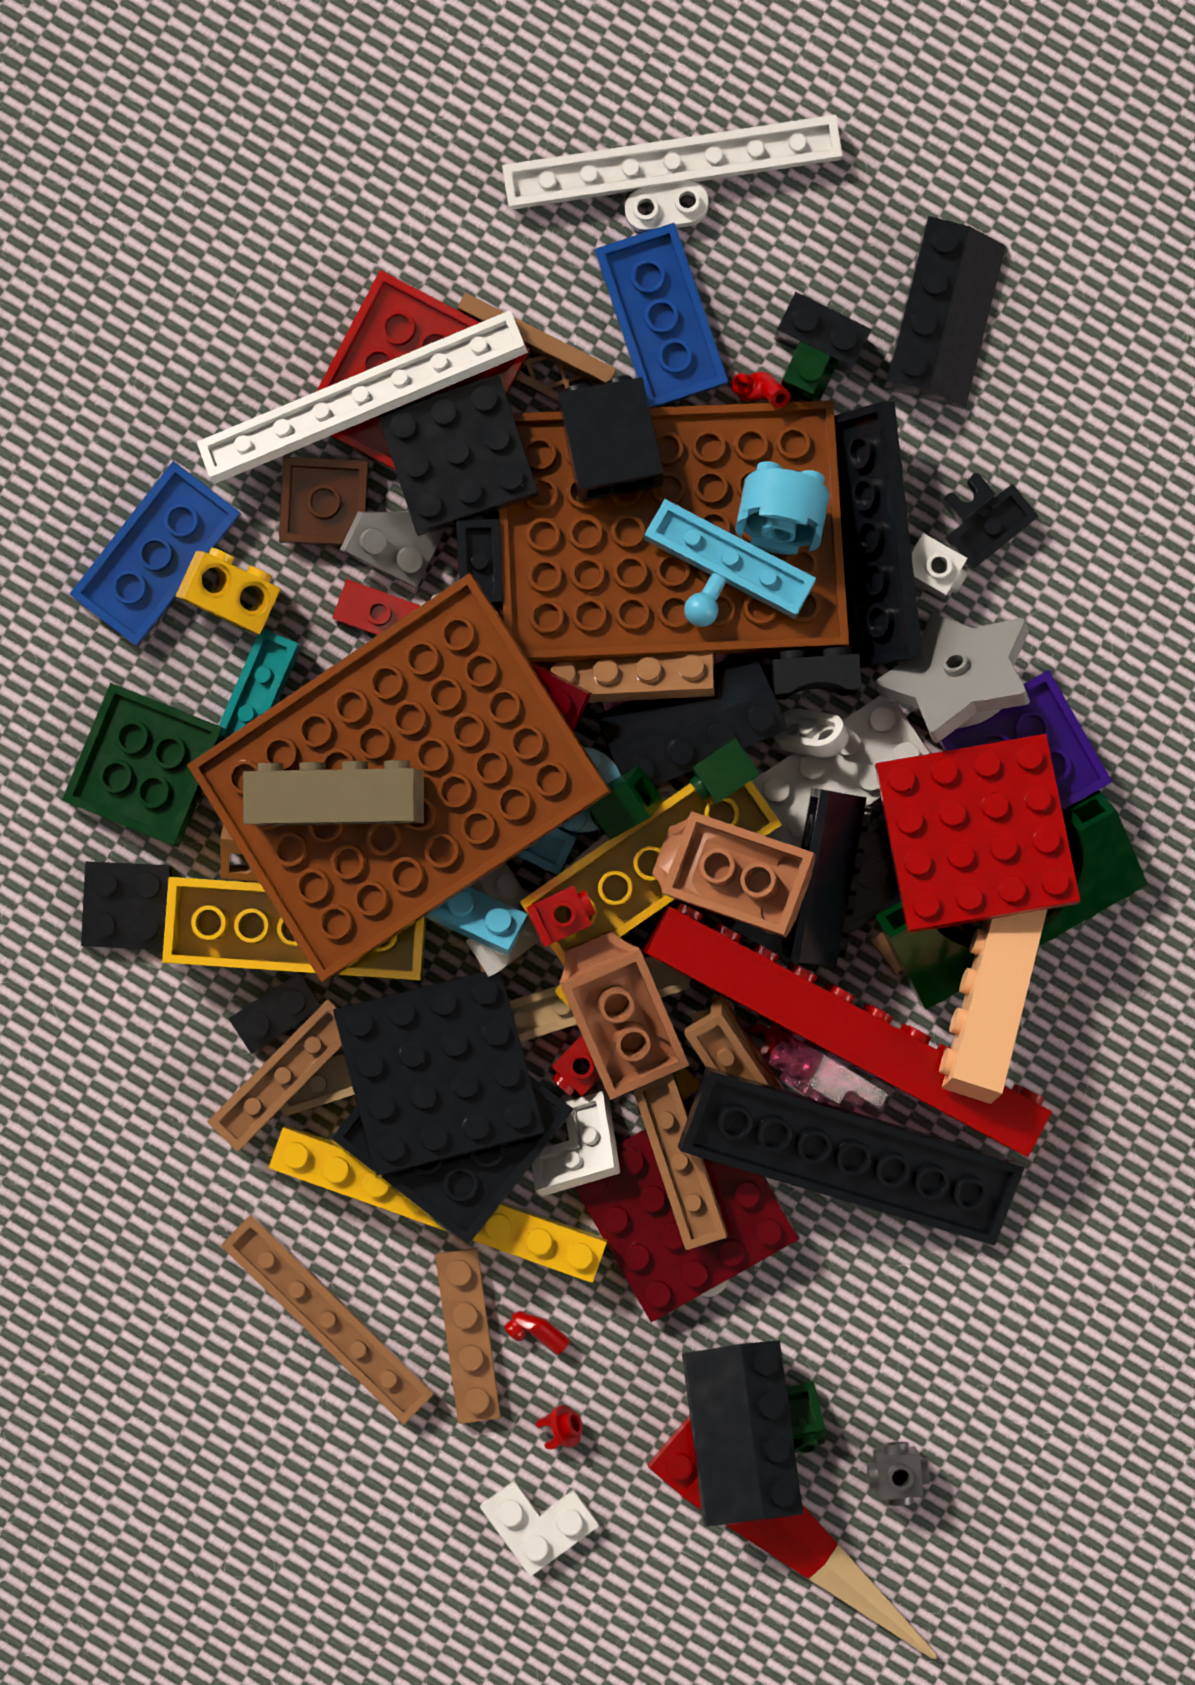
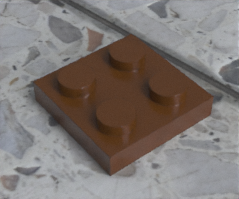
M283 457L279 542L342 546L357 513L367 511L369 462L363 460Z

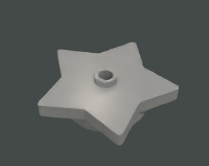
M931 614L921 638L923 657L905 660L875 681V685L879 695L919 708L934 743L940 742L957 728L972 726L989 719L1003 708L1029 704L1030 700L1026 689L1014 669L1016 660L1029 633L1025 619L1017 618L971 628L938 614Z

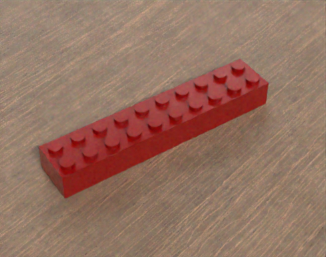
M677 902L675 908L663 907L641 948V952L768 1020L778 1023L783 1028L1009 1149L1029 1157L1052 1113L1051 1110L1042 1106L1045 1100L1044 1097L1015 1083L1012 1089L1004 1086L1003 1093L991 1104L942 1089L945 1074L939 1072V1067L946 1048L951 1049V1047L940 1043L938 1048L935 1049L928 1045L932 1037L920 1030L903 1023L900 1029L890 1025L894 1018L890 1014L866 1003L862 1009L853 1005L852 1003L856 996L835 985L827 983L825 989L814 984L818 977L817 975L792 963L789 964L787 969L777 964L780 957L778 954L759 944L752 943L750 948L739 944L738 942L742 935L717 923H714L711 929L700 923L704 916L703 914L682 903Z

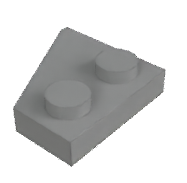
M409 511L358 512L340 550L411 587L417 588L446 527L417 536Z

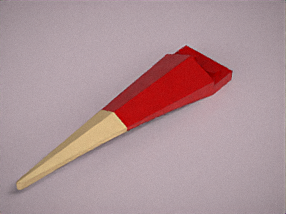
M689 1415L647 1465L651 1471L678 1492L682 1498L702 1510ZM803 1504L802 1515L726 1525L928 1657L937 1659L935 1651Z

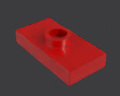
M346 579L332 619L377 636L421 605Z

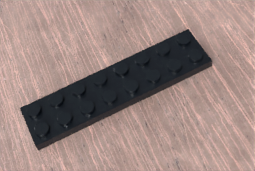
M707 1066L677 1146L681 1152L994 1246L1025 1168L1020 1162Z

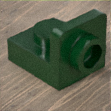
M814 1381L786 1387L795 1453L805 1454L815 1451L819 1448V1445L826 1442V1428Z

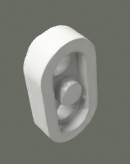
M693 181L641 188L630 194L625 203L626 220L631 228L640 233L674 222L676 228L692 226L702 221L708 211V195L700 184ZM685 195L692 196L696 201L690 208H684L679 203L680 199ZM644 202L652 204L654 207L653 212L649 215H642L638 211L640 204Z
M790 709L783 712L782 715L788 730L772 736L777 746L783 751L821 758L837 755L849 741V732L839 716L805 709Z

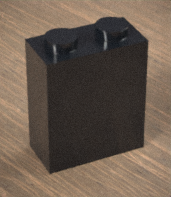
M628 375L617 376L608 380L607 384L592 387L586 383L576 384L568 387L565 392L558 393L559 411L579 503L663 486V468L643 377L632 379Z

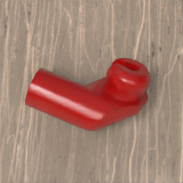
M742 372L735 375L732 379L731 389L733 393L737 394L744 401L768 400L774 407L782 408L790 400L789 391L774 376L767 372H756L750 375Z
M523 1311L513 1313L511 1315L512 1319L504 1327L506 1333L516 1341H522L529 1332L555 1355L562 1353L569 1344V1338L547 1319Z

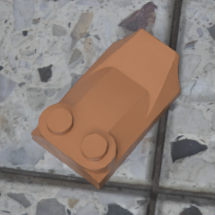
M691 811L690 816L686 820L669 826L652 875L658 880L663 895L751 925L766 933L786 938L797 918L808 888L816 855L808 850Z
M609 931L565 951L564 970L559 983L610 1100L689 1066L640 948L627 943L613 931Z

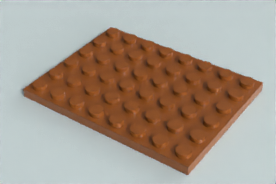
M833 400L788 402L782 408H776L771 403L649 408L663 468V486L580 503L560 411L512 413L539 496L499 509L503 619L506 627L529 661L603 660L713 652L714 655L789 650L815 651L849 646ZM769 461L779 464L783 469L798 472L813 470L823 474L825 477L824 485L829 491V501L820 546L810 552V545L799 547L798 554L792 555L765 551L816 578V583L796 619L726 583L716 600L719 609L716 620L706 627L692 625L684 614L685 603L690 596L702 592L711 575L644 540V534L664 499L750 543L751 536L743 532L742 537L737 534L736 522L745 479L750 473L757 470L758 463Z
M471 573L187 764L321 982H327L612 792L475 576ZM405 760L410 761V768L424 771V823L253 826L243 824V771H257L258 763H283L284 771L299 770V763L324 762L326 763V770H340L344 761L368 762V769H384V761Z

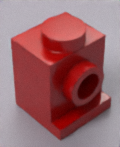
M574 885L526 907L544 947L591 926L592 924L588 917L596 914L586 891L583 890L577 893ZM559 906H566L571 910V919L566 923H560L554 917V912Z
M582 1035L551 1066L557 1072L552 1077L553 1081L569 1096L575 1090L583 1096L600 1078ZM585 1058L588 1060L590 1068L587 1073L578 1074L574 1071L573 1063L576 1059Z

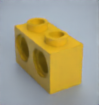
M211 547L209 553L196 551L175 597L248 632L260 635L281 590L280 587L270 583L272 575L249 565L247 571H244L232 565L235 559L233 556ZM214 568L219 574L220 581L214 590L208 592L203 587L202 576L206 570ZM252 586L257 593V601L252 608L245 609L241 605L240 594L243 589Z

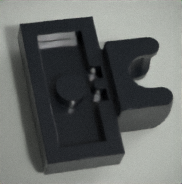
M973 473L967 481V485L973 493V501L963 502L954 493H949L942 499L944 507L960 525L946 536L945 539L957 553L968 558L965 564L971 571L1039 517L1013 484L995 496L994 491L978 473Z

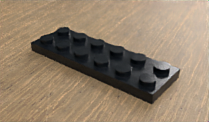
M882 401L834 416L846 601L852 654H859L860 668H870L923 657L895 402Z

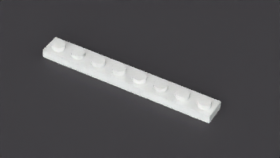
M836 115L505 164L502 165L508 208L513 210L632 192L641 188L684 181L699 182L838 161L842 159V150Z
M510 310L198 441L197 444L209 478L216 484L528 353Z

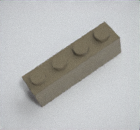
M344 761L340 770H326V763L301 762L299 763V770L284 771L283 763H258L257 771H243V824L253 826L424 823V771L410 768V761H384V769H368V762Z

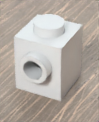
M923 533L912 550L914 582L917 586L940 599H943L948 591L956 594L968 575V572L962 569L968 558Z

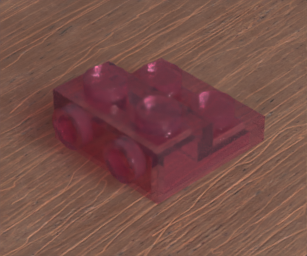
M787 1033L783 1040L775 1046L770 1055L769 1063L783 1071L779 1077L780 1080L819 1103L822 1102L824 1096L838 1104L845 1097L860 1107L866 1100L881 1108L889 1094Z

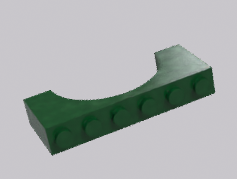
M1100 790L1062 810L1080 902L1075 905L1047 909L1038 947L1148 885L1117 810ZM901 901L875 916L910 989L925 1010L959 992L962 976L967 967L972 968L975 954L969 952L973 934L977 928L981 929L982 925L965 927L954 925L907 934Z

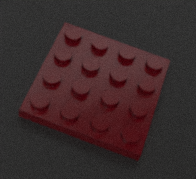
M693 1102L686 1105L688 1114L690 1113ZM646 1128L616 1145L620 1167L619 1174L574 1187L601 1236L607 1240L609 1250L650 1322L657 1320L800 1239L766 1177L703 1158L728 1237L685 1250Z

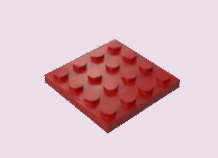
M380 270L317 391L481 322ZM526 347L528 353L405 405L497 374L500 375L507 396L531 350ZM378 416L331 435V437L396 471Z
M1046 734L876 763L875 769L907 934L1079 904L1080 896Z

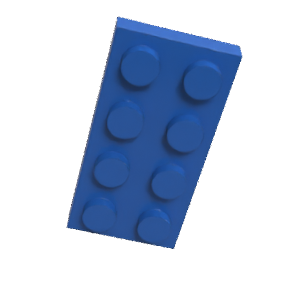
M675 222L594 249L636 378L643 377L649 408L662 407L728 385V379Z
M172 461L69 595L135 646L139 647L175 601L176 593L195 552L203 551L209 553L211 547L216 548L242 514L175 461Z

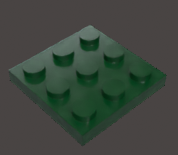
M110 682L62 801L179 848L202 793L200 785L187 764L223 741L227 729Z

